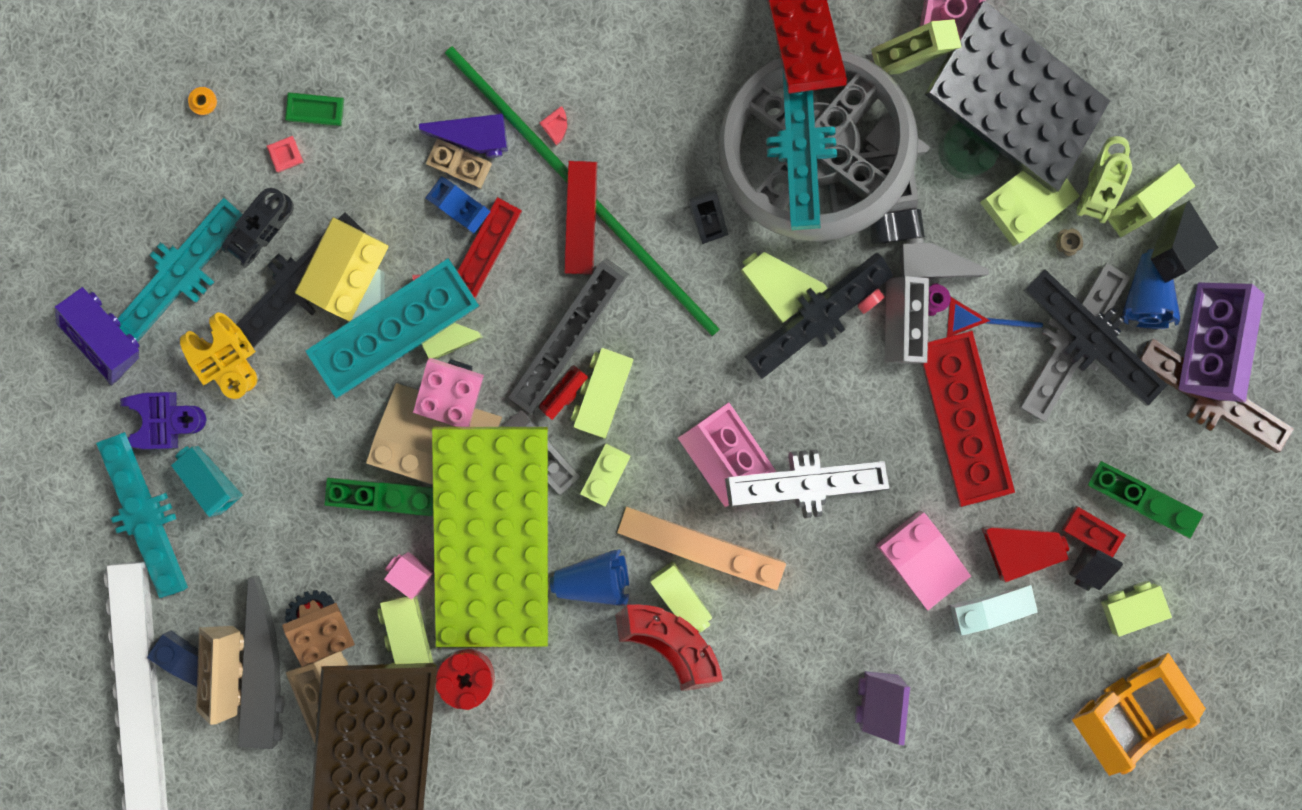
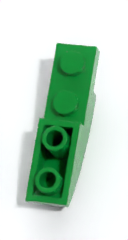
M1100 461L1087 485L1119 504L1188 539H1191L1203 516V513L1103 461Z
M327 478L324 506L434 517L433 487Z

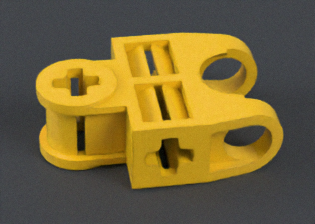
M218 312L209 318V324L213 330L211 331L213 343L205 341L203 337L200 339L196 333L188 331L180 337V346L188 364L203 386L214 379L225 396L231 399H239L257 384V374L246 360L256 351L241 329L228 316ZM235 349V352L230 355L229 352Z

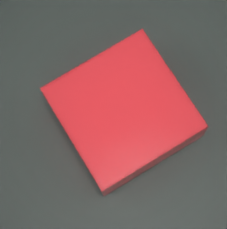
M293 136L267 145L270 157L278 173L304 163Z

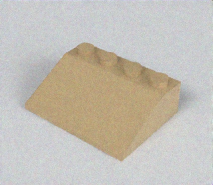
M396 383L374 437L366 463L433 485L432 428L456 426L413 413L419 390ZM475 408L470 427H499L502 417Z

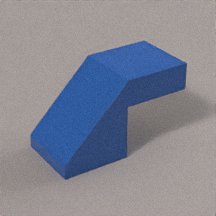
M443 176L440 177L426 196L428 201L472 233L477 231L491 212Z

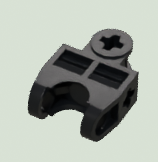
M264 189L236 222L235 226L237 228L227 237L221 250L224 253L229 252L241 261L240 265L246 268L258 256L262 247L270 243L291 216L294 210L292 199L278 189ZM275 193L264 202L268 194ZM280 199L278 206L273 209L274 202ZM287 201L288 208L284 213H282Z

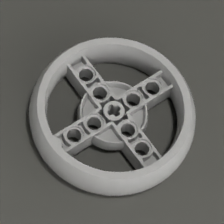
M840 50L849 83L831 104L815 102L814 117L815 128L830 127L829 123L835 119L843 122L840 126L835 127L836 134L834 136L824 138H836V146L825 149L834 148L837 150V157L846 158V162L842 165L834 164L833 160L835 158L817 159L818 186L829 185L839 180L864 200L847 209L820 215V229L791 230L790 212L783 210L789 203L787 162H780L779 157H777L779 165L757 190L749 183L741 162V138L751 115L775 133L786 130L784 99L775 93L776 90L783 87L781 58L778 57L754 72L741 85L727 107L719 136V161L724 181L729 192L744 212L755 222L776 234L802 241H829L853 235L882 218L896 204L910 181L918 152V131L912 108L900 86L887 72L870 60L857 54ZM853 98L861 100L858 105H849L847 103ZM877 99L882 102L889 112L896 133L895 157L887 176L859 155L860 135L856 124ZM773 108L781 110L777 115L767 114ZM861 173L867 174L869 176V178L863 182H859L854 179L858 174ZM779 183L788 185L784 191L774 190V187Z

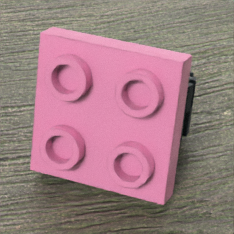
M429 358L413 413L456 427H470L484 375L473 372V366L450 359L448 363Z

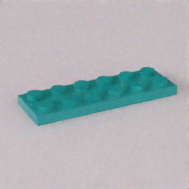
M447 258L308 348L305 352L334 397L338 399L476 310L480 305L451 260Z

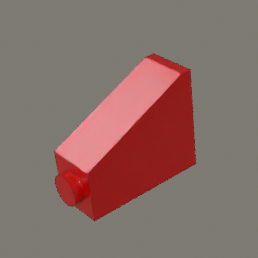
M993 526L981 528L999 578L1005 583L1069 560L1066 553L1070 550L1068 542L1064 535L1060 536L1058 532Z

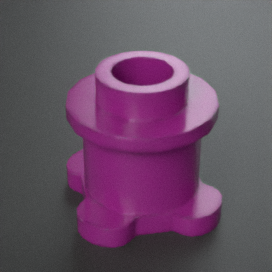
M934 283L929 287V316H934L937 312L944 311L951 301L949 291L938 283ZM933 294L939 296L938 304L933 302Z

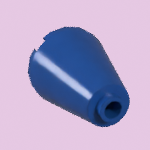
M1149 249L1147 253L1142 254L1122 311V317L1125 319L1123 322L1129 325V320L1138 321L1139 323L1136 327L1147 329L1169 328V323L1174 322L1175 326H1177L1180 322V312L1174 279L1167 283L1164 282L1151 261L1154 249Z
M617 549L558 569L554 572V576L550 577L551 592L556 593V596L560 599L616 606L626 605L629 600V594H624V588L629 586V576L625 556H619L621 550Z

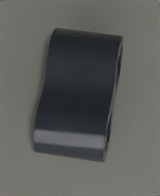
M921 209L886 213L870 226L872 245L906 241L912 238H924Z

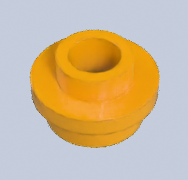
M198 87L190 93L188 104L190 109L196 114L208 115L216 108L217 98L209 88ZM205 96V104L198 105V98Z

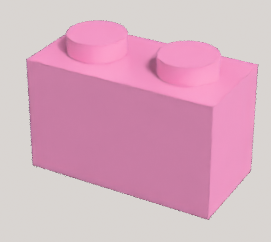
M407 552L404 555L399 554L391 560L385 569L388 575L384 580L412 600L421 592L435 571L410 552Z

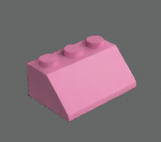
M727 403L678 437L724 507L729 505L725 483L726 478L776 472L730 403Z

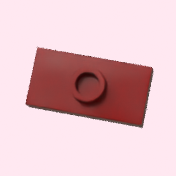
M572 365L538 408L553 420L565 405H569L575 399L577 390L587 380L588 376L575 365Z

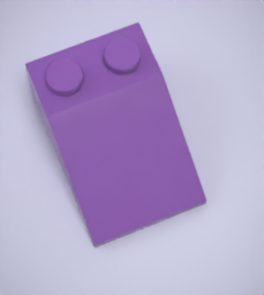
M865 671L864 678H859L858 695H862L861 706H856L855 722L859 723L860 729L863 732L892 743L904 745L910 687L898 674Z

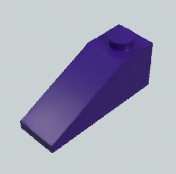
M503 114L419 124V130L423 134L478 154H486V158L503 156L502 152L508 151Z

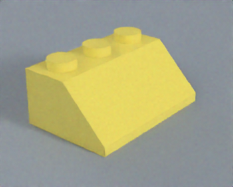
M332 217L295 293L317 306L351 321L389 246Z

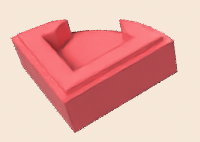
M562 106L540 122V125L556 146L563 140L567 131V118Z

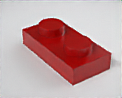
M1075 506L1062 528L1064 532L1111 557H1114L1126 534L1078 506Z

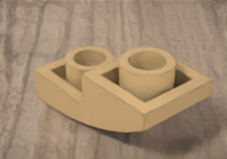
M440 139L436 140L426 162L428 166L479 189L482 188L492 165L489 161L465 152L463 149Z

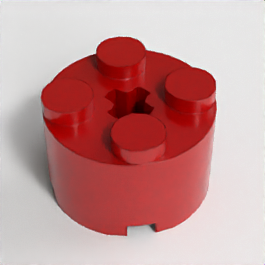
M462 649L450 654L441 664L436 675V689L443 701L451 707L470 710L482 704L489 696L495 683V672L491 661L482 652L474 649ZM467 673L471 676L470 682L463 684L461 676Z

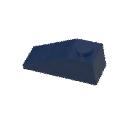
M172 630L162 634L147 658L168 673L197 687L198 648Z

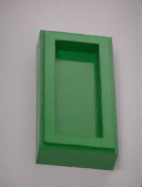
M288 92L285 120L342 127L345 99Z

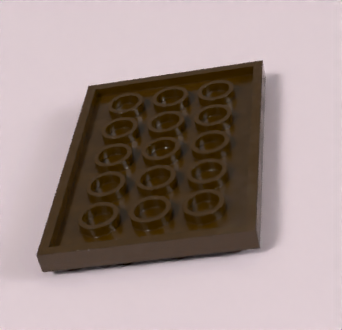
M435 663L321 666L310 810L424 809L437 672Z

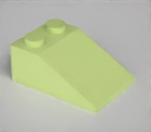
M1022 170L980 203L1011 245L1016 246L1043 227L1078 199L1080 195L1067 178L1059 192L1052 193Z

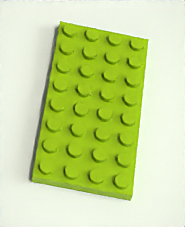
M433 427L436 647H548V427Z

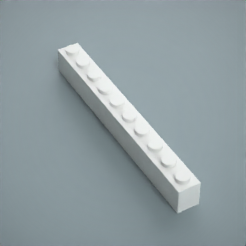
M144 561L115 563L107 566V571L104 573V583L106 587H109L106 610L108 615H111L112 625L109 627L108 636L110 643H113L114 654L111 656V668L115 671L116 682L113 684V696L118 701L115 723L117 727H120L117 749L119 755H122L123 764L120 767L119 773L120 781L124 783L125 794L122 796L123 810H168L156 664L147 658L155 646L149 572Z

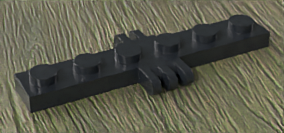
M346 212L339 217L338 220L366 233ZM322 236L297 262L292 257L286 260L278 253L275 258L282 266L278 268L272 261L267 264L274 272L272 279L277 283L236 324L253 348L269 334L297 303L312 316L316 312L308 304L310 301L296 294L295 290Z
M876 252L824 294L821 292L816 294L812 288L806 290L810 297L808 301L803 295H800L797 298L801 304V307L797 309L799 314L744 356L756 374L763 379L815 337L823 347L826 346L828 342L824 335L827 334L831 340L837 337L832 330L833 328H836L840 333L845 331L839 318L894 276L883 257Z
M1043 269L1025 287L1024 291L1074 338L1063 349L1062 353L1067 356L1075 349L1077 352L1070 359L1074 364L1081 357H1084L1085 360L1078 366L1082 372L1096 359L1145 406H1149L1168 386L1117 337L1121 332L1118 326L1125 319L1119 315L1111 322V317L1117 312L1113 307L1105 314L1100 311L1094 316L1046 269Z

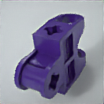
M176 392L140 393L120 398V407L129 406V409L136 410L142 417V426L139 431L127 437L131 447L178 448V434L197 433L206 425V414L200 407L177 406ZM190 416L193 417V422L187 423L184 419Z

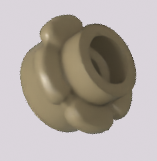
M1073 228L1069 230L1063 229L1058 233L1056 248L1059 252L1072 256L1082 249L1083 239L1078 230ZM1068 239L1072 241L1070 245L1067 244Z

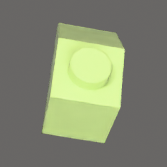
M454 323L422 345L428 358L438 359L483 337L478 331Z

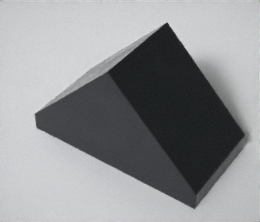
M716 190L689 199L688 206L702 244L729 235Z

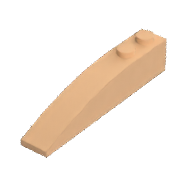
M629 507L625 509L617 532L650 546L774 590L778 589L786 566L784 561Z

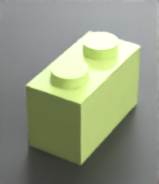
M606 443L580 494L606 507L631 455Z
M1145 581L1134 585V590L1124 594V591L1121 590L1107 595L1108 600L1102 601L1101 604L1112 634L1120 637L1172 618L1161 586Z

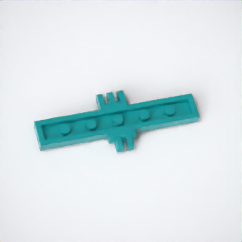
M782 67L786 130L777 132V137H768L766 139L767 146H778L767 149V157H779L780 162H787L791 230L820 229L817 159L837 157L836 149H825L836 146V138H824L834 136L836 129L831 126L815 128L813 90L788 93Z
M223 198L179 249L173 245L168 248L160 242L157 247L164 255L161 257L155 251L149 254L157 262L154 267L159 272L118 317L121 324L119 328L125 335L131 334L138 342L181 292L197 303L200 298L193 292V289L196 288L202 294H205L207 291L200 281L203 279L206 284L213 285L215 281L201 269L222 247L227 237L237 228L235 224L243 215L226 198Z
M125 432L96 442L122 508L118 509L119 514L110 518L112 523L121 520L123 522V525L114 528L116 534L126 531L128 536L134 535L159 599L184 591L188 586L163 527L164 523L177 519L175 513L168 514L167 516L164 515L165 511L172 509L171 503L160 505V501L168 498L167 493L151 497Z

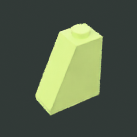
M1177 164L1116 206L1115 209H1112L1107 220L1121 238L1156 218L1194 188L1195 185L1181 165Z
M755 252L742 262L745 265L741 270L742 274L781 324L798 312L797 309L801 307V304L797 298L800 295H803L807 301L810 299L806 290L812 288L817 294L827 289L824 283L765 252L760 256Z
M673 561L650 577L651 584L674 615L688 621L699 631L698 633H701L710 626L708 621L712 619L711 614Z

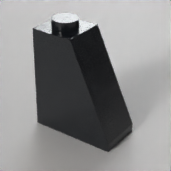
M1190 200L1165 214L1151 256V261L1165 283L1187 273L1219 248Z

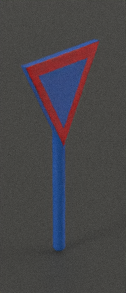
M951 297L947 337L984 323L1034 328L1043 327L1041 322L985 318Z

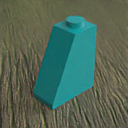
M186 446L175 455L177 460L171 465L209 517L223 514L243 496L199 446H192L191 448Z

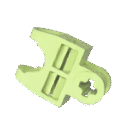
M1114 136L1105 141L1089 174L1087 188L1081 195L1076 211L1078 216L1085 214L1099 219L1100 223H1105L1111 210L1115 209L1132 172V162L1129 158L1130 146L1125 138ZM1116 143L1122 144L1125 147L1123 153L1111 155L1108 151L1109 147Z

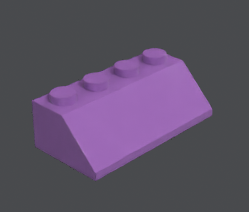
M1198 282L1179 384L1180 391L1216 400L1246 402L1265 296L1256 286L1241 283Z

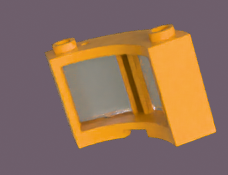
M1169 653L1137 667L1138 671L1131 674L1127 681L1122 677L1103 690L1105 694L1097 698L1096 702L1090 700L1072 719L1109 776L1117 773L1124 775L1131 772L1136 767V762L1159 742L1183 728L1191 729L1200 723V717L1206 708Z

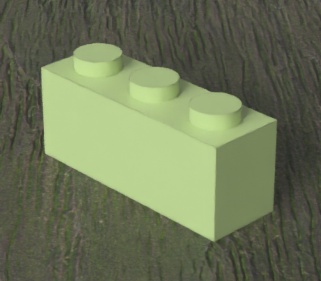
M955 19L931 21L876 46L871 51L874 63L889 75L903 73L961 48Z
M601 348L600 353L594 352L589 366L594 369L591 379H587L583 383L580 394L585 395L582 405L576 404L571 420L575 421L574 428L602 438L607 437L634 359Z
M404 595L382 601L380 603L381 608H378V617L381 625L385 624L388 635L384 636L387 651H392L394 662L391 664L434 663L417 596L412 600Z

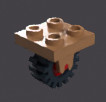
M313 590L312 595L307 591L304 592L305 597L303 598L298 595L295 597L297 602L291 601L288 604L290 609L285 611L287 623L282 625L283 630L301 667L355 645L337 603L334 602L330 594L327 595L324 591L319 594L318 590Z

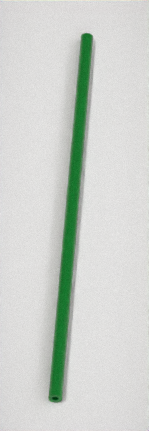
M451 46L445 52V55L568 184V168L459 52ZM596 198V215L711 336L715 335L720 328Z

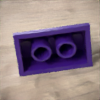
M81 287L55 306L56 324L112 386L139 359L138 348L140 345L131 334H124L119 328L121 326L119 320L112 313L107 314L100 307L102 302L94 292L88 293Z

